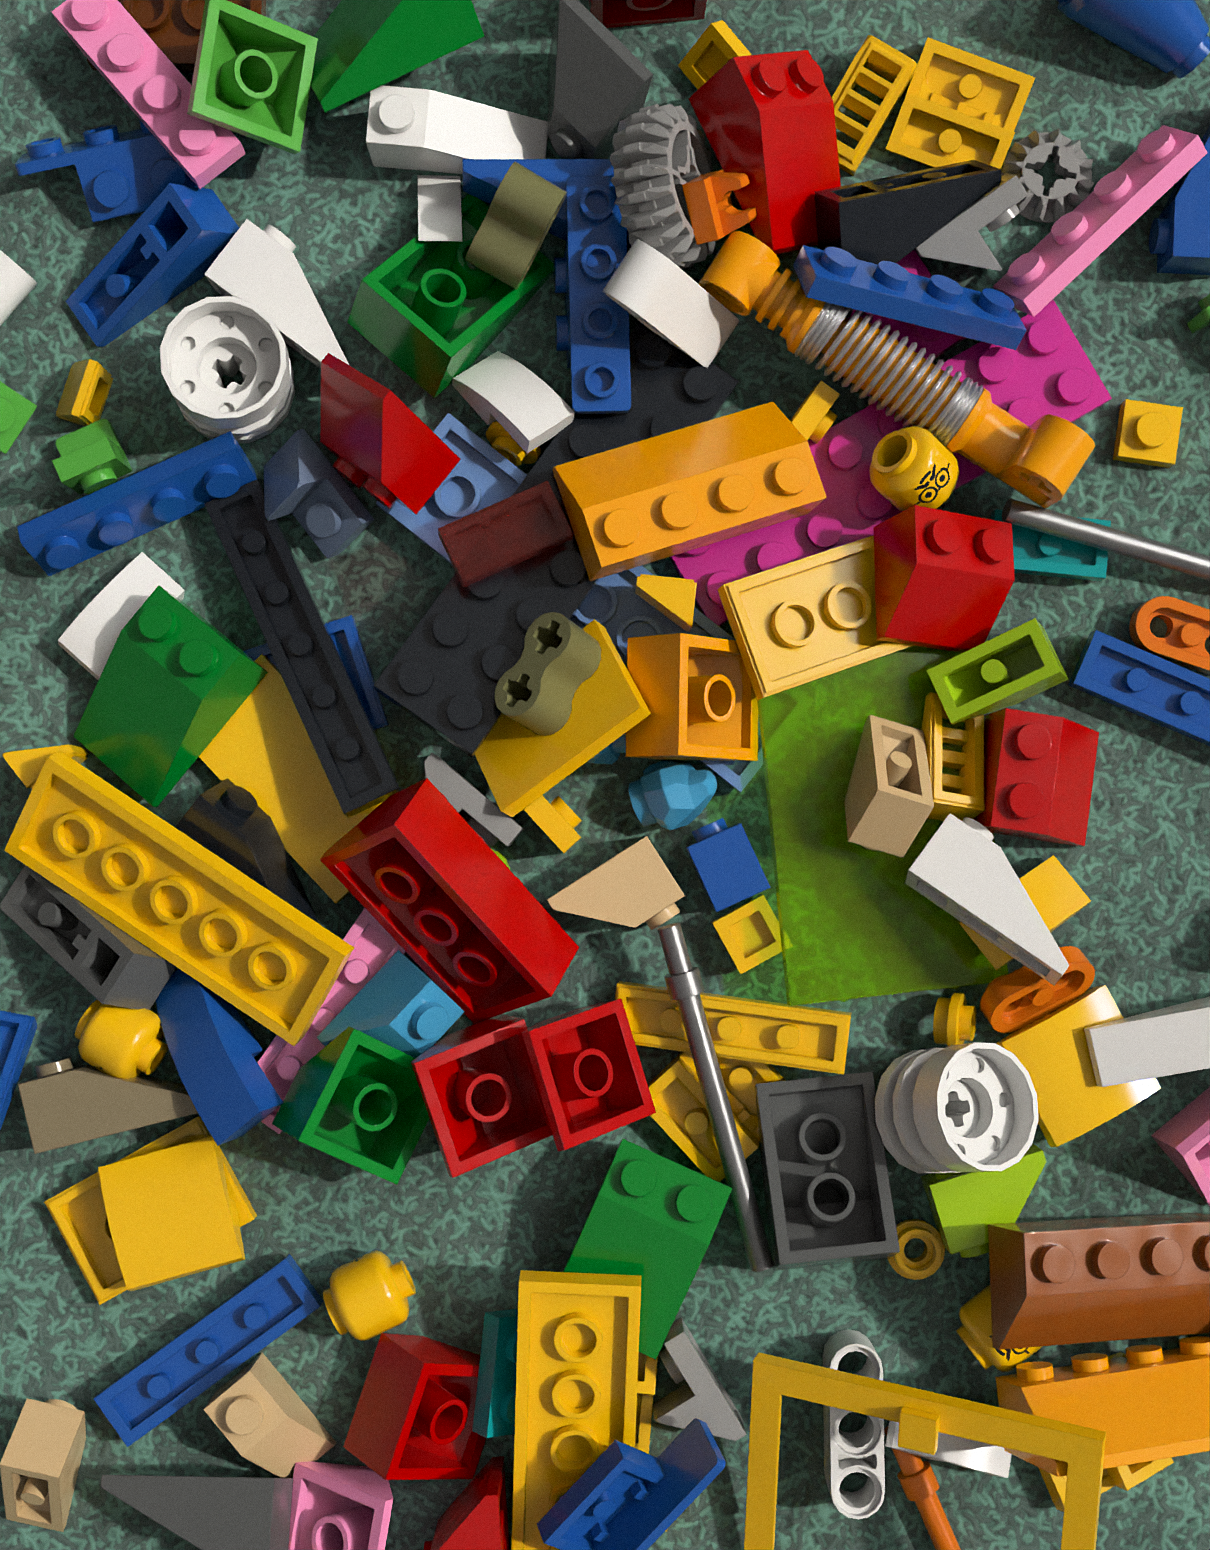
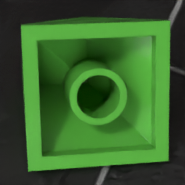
M205 0L187 114L289 153H299L318 38L230 1Z

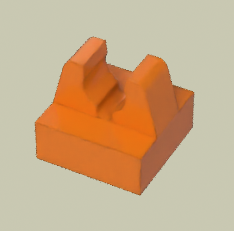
M722 169L702 174L682 185L697 245L717 241L756 218L755 208L738 210L732 205L730 197L732 190H738L750 184L746 174L726 173Z

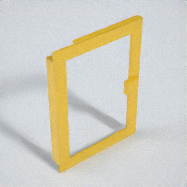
M760 1352L754 1358L744 1550H774L782 1395L898 1422V1447L935 1455L937 1451L938 1432L1067 1462L1061 1550H1096L1106 1431Z

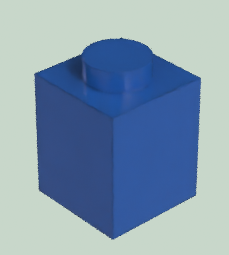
M721 818L692 831L696 842L686 846L685 849L715 912L771 888L741 823L728 827L724 818Z

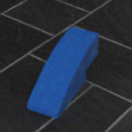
M177 969L156 999L158 1015L167 1046L179 1076L199 1116L217 1146L242 1137L284 1102L254 1059L263 1049L236 1008L182 970Z

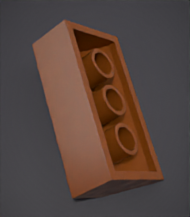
M1175 1213L988 1224L992 1343L995 1349L1002 1350L1209 1333L1210 1215Z

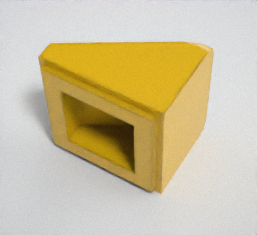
M86 359L75 362L70 369L56 416L82 426H87L100 420L113 382L112 375L97 361Z
M646 574L637 576L635 593L687 632L691 631L697 583L692 579Z
M68 744L5 752L2 756L26 788L33 789L48 756L61 751L81 764L88 759L87 755L89 754L84 747Z

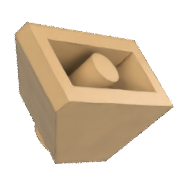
M874 715L868 716L864 724L844 802L848 842L861 845L869 850H879L904 857L934 808L924 733L922 730Z
M645 836L548 898L547 901L552 909L633 928L646 922L650 930H653L680 912L675 902L685 895L649 838Z
M263 1352L222 1385L203 1409L242 1457L280 1478H293L296 1462H316L336 1444V1441Z
M26 1399L0 1462L7 1520L64 1532L86 1441L85 1411L77 1410L72 1404L63 1400L49 1399L41 1402Z

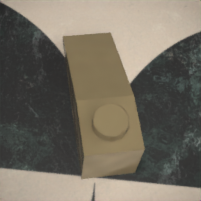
M70 1057L35 1066L37 1077L18 1084L34 1154L198 1113L182 1083L142 1074L130 1079L116 1078L101 1072L90 1064L73 1068Z

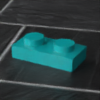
M995 509L992 511L990 519L1002 521L1003 510ZM1080 518L1111 527L1110 520ZM1012 524L1014 573L1090 581H1102L1106 578L1108 551Z
M518 1309L485 1312L472 1431L485 1438L515 1434Z

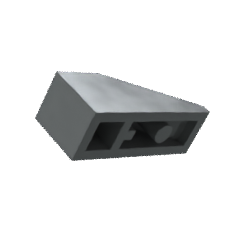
M24 865L0 903V909L102 1004L150 1010L176 969V966L26 865Z
M102 1475L101 1477L102 1489L201 1550H288L293 1478Z

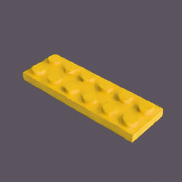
M61 751L46 758L4 849L14 858L292 1046H295L307 1033L354 950L353 946Z
M520 1270L511 1550H560L543 1543L537 1523L614 1440L635 1448L641 1275Z

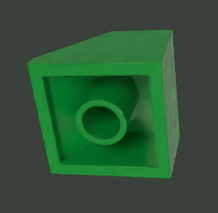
M349 1026L298 1070L283 1100L284 1103L280 1106L272 1124L306 1145L397 1185L429 1120V1115L411 1064L416 1058Z

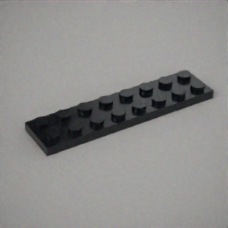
M640 321L629 335L631 408L629 412L574 414L573 422L555 436L374 684L375 691L470 757H473L503 715L495 703V689L503 674L521 658L524 650L525 636L530 625L541 615L550 612L561 613L571 620L599 580H589L552 470L553 467L712 420L734 392L739 382L712 362L708 368L703 367L683 351L668 343L667 340L652 332Z

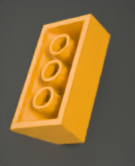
M774 402L560 464L552 469L590 581L806 515L827 498L808 441Z
M1194 1336L1182 1338L1179 1340L1180 1348L1162 1351V1347L1159 1345L1130 1346L1125 1349L1126 1357L1108 1359V1355L1102 1353L1078 1354L1071 1357L1072 1365L1053 1368V1364L1050 1362L1021 1363L1016 1365L1017 1374L995 1377L999 1407L1106 1431L1103 1469L1210 1451V1337ZM1004 1448V1451L1057 1477L1067 1476V1462Z

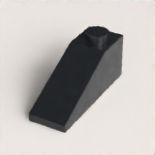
M969 160L815 191L818 249L825 250L827 247H837L849 252L858 260L877 265L880 261L897 263L1001 182V169L976 160Z
M228 778L200 794L175 828L319 923L271 817L257 805L253 795L246 789L235 785Z

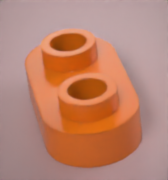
M1159 596L1142 603L1134 611L1130 620L1129 630L1131 638L1138 648L1172 663L1210 674V654L1205 648V641L1210 636V609L1174 597ZM1154 617L1161 618L1167 625V632L1163 638L1156 637L1150 630V623Z
M1074 946L1059 947L1069 967L1055 986L1026 966H1023L1008 975L995 978L988 984L980 1000V1010L997 1032L1010 1033L1020 1030L1083 995L1094 980V967L1079 948Z

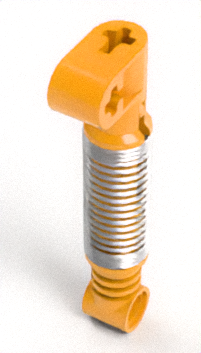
M742 231L730 233L699 281V285L729 311L746 316L752 310L758 312L755 317L756 321L762 323L767 318L770 320L767 326L768 329L774 331L777 326L783 329L779 336L786 340L788 351L793 354L795 353V357L800 356V360L805 359V363L811 364L821 352L822 354L815 365V369L819 370L825 365L824 376L830 375L834 371L833 382L843 377L842 387H847L852 383L851 393L857 392L860 388V399L865 398L868 394L870 395L868 405L874 404L878 400L877 410H882L887 406L886 416L896 412L894 421L898 422L904 418L903 428L910 427L913 424V426L930 431L952 454H961L970 462L978 465L1040 507L1046 509L1063 498L1095 448L1093 439L1085 431L1066 419L1050 414L1043 415L1033 424L1027 426L1007 411L992 403L991 393L983 388V385L978 386V382L973 383V379H970V377L960 382L961 371L956 372L954 377L950 375L953 370L952 365L943 371L941 369L944 364L943 360H939L934 365L932 363L935 359L934 354H930L927 359L923 357L926 353V348H922L917 354L914 352L917 348V342L912 343L908 348L906 346L908 336L903 337L900 342L897 340L900 335L899 330L894 331L890 336L888 334L891 329L890 324L885 325L881 330L879 329L882 324L881 319H877L872 324L870 322L873 315L868 313L863 318L864 312L856 310L849 320L853 309L806 297L799 278L795 282L790 279L793 271L788 268L783 274L778 271L781 265L780 260L768 246Z

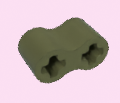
M516 161L513 162L494 195L489 210L469 247L465 261L517 290L536 258L543 240L566 198L567 191Z
M550 612L541 615L534 620L527 630L521 658L503 674L495 689L497 708L504 715L535 734L547 736L556 733L562 729L569 719L575 691L585 680L594 674L599 666L601 647L598 641L561 613Z

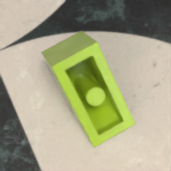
M1036 618L926 670L951 724L1013 706L1069 680L1044 627Z
M1032 1143L1019 1162L1003 1171L931 1173L921 1176L937 1231L941 1235L944 1247L951 1255L959 1252L962 1258H970L988 1253V1224L1016 1222L1047 1162L1042 1149Z

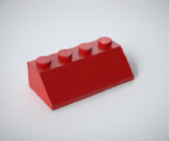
M428 778L389 796L330 847L320 859L441 990L465 1011L464 1014L473 1024L552 997L579 949V946L563 930L560 924L545 910Z

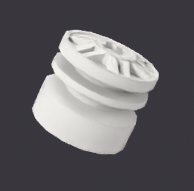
M234 296L206 297L185 307L168 325L160 346L161 373L186 421L204 437L214 439L231 431L238 443H251L272 433L288 416L295 396L293 367L286 343L275 321L256 304ZM239 370L244 382L241 385L231 382L225 388L221 377L224 374L234 377Z
M974 1042L951 1045L946 1048L913 1050L894 1059L881 1076L875 1096L876 1125L885 1148L900 1165L916 1173L1003 1171L1019 1162L1033 1143L1039 1121L1037 1093L1029 1072L1014 1053L996 1043Z

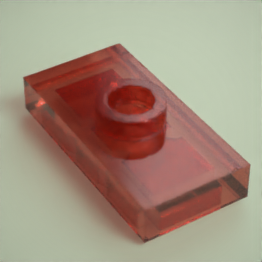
M548 481L438 528V536L463 587L570 541L573 537V532Z

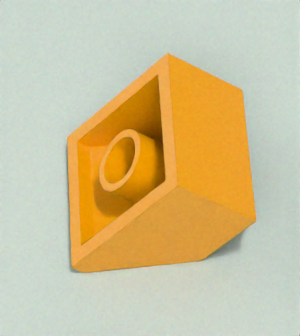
M685 633L628 638L627 670L651 714L626 732L625 757L664 760L758 761L759 700L757 701L735 640Z

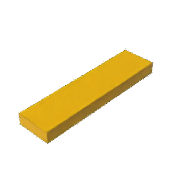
M623 981L617 983L615 999H622L635 1045L691 1053L677 1000H670L667 987ZM704 992L700 993L717 1057L844 1075L852 1013Z

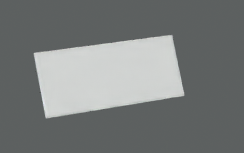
M417 175L418 241L462 242L460 176Z

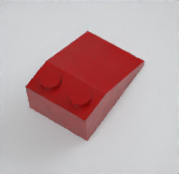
M808 50L732 57L688 99L724 172L744 173L748 176L750 184L733 191L742 210L748 208L756 209V218L749 222L756 238L768 246L775 254L799 250L803 245L809 247L818 246L815 191L841 186L834 102L824 83L823 72L817 62L812 59Z

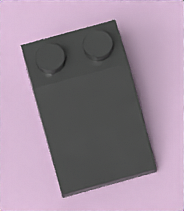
M873 1072L756 1084L755 1093L765 1212L770 1250L774 1262L773 1271L889 1259L899 1253L900 1248L884 1144L875 1119L876 1091Z

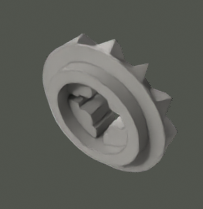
M1060 129L1038 133L1034 130L1027 137L1017 143L1015 142L1003 162L1001 176L1005 173L1016 175L1028 193L1027 197L1016 204L1020 210V215L1032 221L1052 223L1056 222L1063 215L1072 212L1088 197L1094 185L1091 171L1093 159L1087 158L1081 149L1080 140H1071L1063 136ZM1054 156L1052 162L1055 163L1054 171L1056 174L1062 175L1063 179H1056L1044 196L1045 186L1042 185L1043 177L1034 173L1032 169L1040 170L1049 157Z

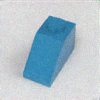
M398 950L317 1036V1039L327 1046L350 1026L417 1058L431 1048L465 1011Z

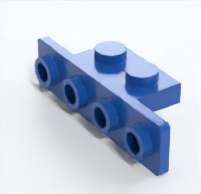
M139 120L141 129L119 133L117 125L101 126L83 132L85 141L62 145L60 137H50L31 142L26 145L28 153L23 154L15 163L18 176L75 164L93 222L144 212L169 183L197 187L141 120Z
M569 176L566 180L567 240L564 257H554V293H565V315H556L555 344L556 351H566L567 368H571L572 410L576 414L627 413L631 408L629 313L603 293V289L627 254L626 227H622L621 212L619 206L614 203L617 199L615 186L611 182V178L614 176Z
M697 1418L693 1419L658 1457L614 1440L537 1523L543 1543L560 1550H647L725 1468L726 1461L707 1423Z

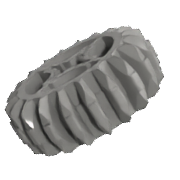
M658 104L640 108L639 112L629 114L626 119L619 121L618 133L613 135L612 141L615 152L610 156V162L614 168V177L611 178V182L616 190L617 199L614 203L619 206L621 212V225L626 227L629 232V243L631 246L636 239H639L670 259L680 269L692 267L694 263L705 261L707 255L713 253L715 241L696 244L682 185L702 174L714 171L711 163L712 153L707 151L704 134L701 130H697L695 119L691 115H687L681 105L673 106L672 104H667L659 107Z

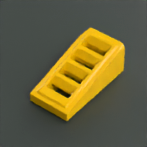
M868 35L832 96L836 129L858 141L856 148L853 149L837 140L839 168L854 176L909 85L917 67V63L913 59L872 35ZM866 67L883 76L884 78L890 80L891 82H893V84L878 76L877 74L873 73L872 71L868 70ZM857 84L883 99L880 106L853 90L854 86ZM842 106L869 120L868 127L866 128L839 112Z
M930 692L925 697L921 729L924 733L934 808L929 814L928 819L944 821L950 813L961 821L964 817L973 819L985 811L984 715L962 721L965 722L964 730L943 727L942 718H949L938 694ZM942 743L962 746V751L942 749ZM942 767L958 769L959 776L942 773Z

